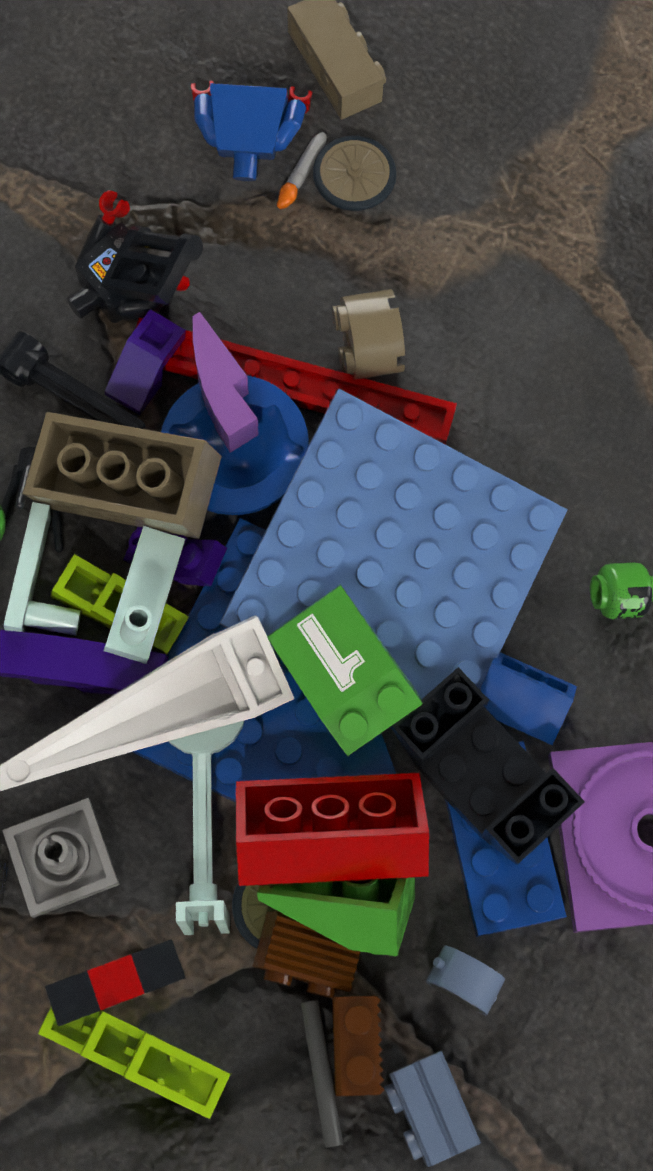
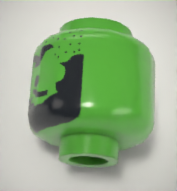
M641 563L605 564L598 574L594 575L591 579L590 597L595 609H599L603 616L609 619L643 617L649 611L653 602V576L649 575L648 570Z

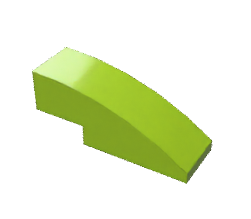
M74 554L52 589L50 597L71 609L81 610L82 615L111 629L126 580L115 573L111 576ZM165 603L152 649L167 655L189 616Z

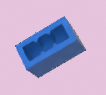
M500 652L497 658L494 657L480 690L489 699L486 709L497 721L553 745L573 703L577 686Z

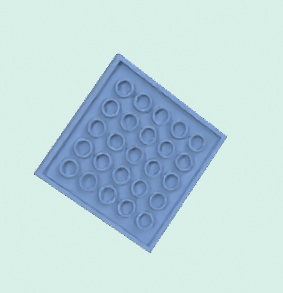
M338 389L219 625L229 628L256 615L259 617L263 629L268 636L341 584L416 689L420 699L424 698L458 667L480 689L494 657H498L568 509L349 393Z

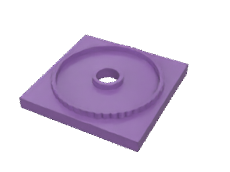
M653 742L550 752L548 755L550 770L554 768L585 801L558 827L574 933L653 925V847L643 843L637 832L640 819L645 815H653Z

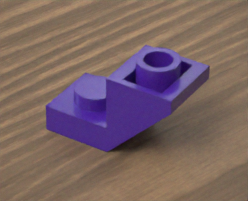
M149 310L127 339L105 389V395L136 414L141 415L162 386L163 368L184 341L186 330L156 312Z
M137 527L129 539V548L123 559L129 564L132 563L142 527ZM168 533L185 539L173 581L184 585L211 586L227 547L216 540L188 539L183 535Z

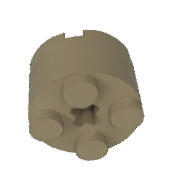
M392 289L342 296L340 298V305L332 306L335 330L342 332L344 346L338 347L341 371H346L347 374L351 373L354 376V380L400 373L405 370L404 364L397 363V357L405 356V345L399 308L390 309L388 303L389 298H395Z

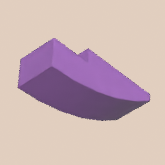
M198 312L193 316V346L198 381L206 409L214 427L231 453L258 436V419L243 399V397L249 394L248 376L203 315Z

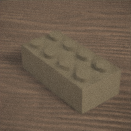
M46 412L23 494L36 503L50 505L52 510L142 528L146 526L162 532L199 539L222 456L206 440Z

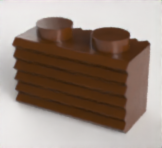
M273 911L266 914L253 967L265 970L264 980L291 986L292 979L294 978L308 983L307 992L333 998L335 991H351L360 951L349 950L283 913Z
M377 996L333 997L335 1096L381 1095L384 1091L380 1086L384 1081L380 1073L384 1069L379 1065L383 1061L379 1056L383 1049L378 1045L382 1041L378 1036L382 1029L378 1026L381 1019L377 1016L381 1011L377 1004L381 1000Z

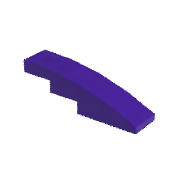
M0 630V677L29 679L36 684L75 687L82 692L114 695L168 662L169 656L151 651L147 664L105 652L106 643L37 633Z

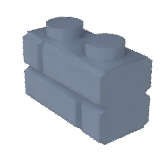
M442 1051L435 1052L388 1073L391 1084L384 1086V1090L394 1114L401 1111L404 1112L410 1130L403 1132V1136L414 1161L422 1157L425 1165L430 1167L481 1143Z

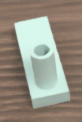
M32 502L5 616L4 629L7 631L25 632L26 626L76 636L81 618V610L32 601L51 521L50 505Z
M143 526L104 648L105 652L147 664L184 545V538Z

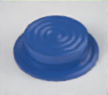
M248 376L249 394L243 397L258 419V436L231 453L214 427L206 409L199 383L178 398L164 420L162 433L206 440L222 456L207 509L210 512L225 515H242L263 510L277 503L283 498L309 446L306 423L297 405L284 391L260 378Z

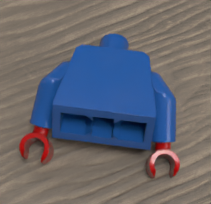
M209 81L208 89L199 91L197 90L196 83H191L194 120L206 143L216 147L219 156L234 158L233 179L240 181H256L257 160H274L276 151L285 150L301 128L304 115L310 110L312 91L308 90V95L305 97H298L295 95V86L289 88L288 95L287 88L214 84L213 81Z

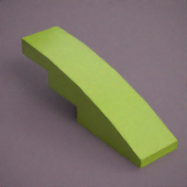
M50 1007L38 1031L39 1035L208 1119L211 1118L230 1077V1073L103 1010L58 1027L52 1007Z

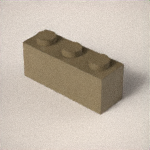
M303 0L289 6L288 33L340 119H345L382 102L383 85L386 83L385 72L378 61L373 62L368 54L367 44L361 32H355L352 28L344 4L342 2L337 3L336 0Z

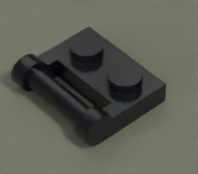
M133 226L124 238L101 285L112 294L168 305L191 260H197L201 256L203 251L202 240L199 236L193 234H182L179 237L154 233L144 226ZM149 249H153L171 253L169 257H164L141 252H146Z

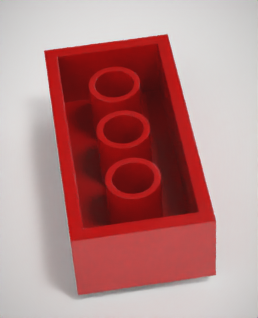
M420 773L236 781V848L239 886L429 877V828Z

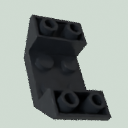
M459 667L421 699L423 703L421 706L391 726V729L424 777L480 838L516 865L585 803L554 768L546 773L486 709L489 699Z

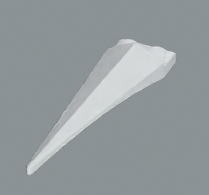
M255 615L216 634L213 633L0 765V791L132 751L252 719L295 699L259 617Z

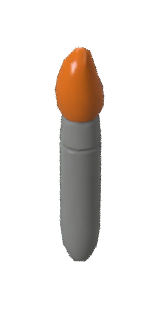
M319 132L313 137L291 172L287 183L281 187L277 201L279 209L287 208L296 200L299 188L312 170L317 155L326 145L327 134L324 132Z

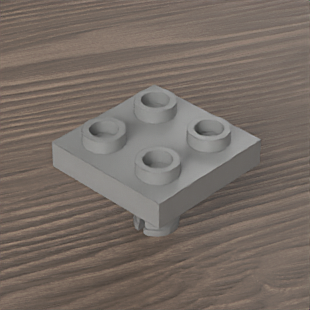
M89 798L2 830L32 918L120 885Z

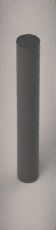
M319 1000L300 1003L325 1148L343 1145Z

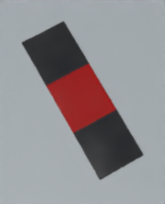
M171 939L46 985L45 989L59 1027L183 980L186 977Z

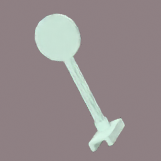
M244 721L169 741L177 749L193 756L194 884L189 886V901L176 902V923L184 935H194V921H199V926L205 927L209 926V920L215 921L221 934L230 933V914L224 900H217V885L213 884L211 756L235 741L243 729Z

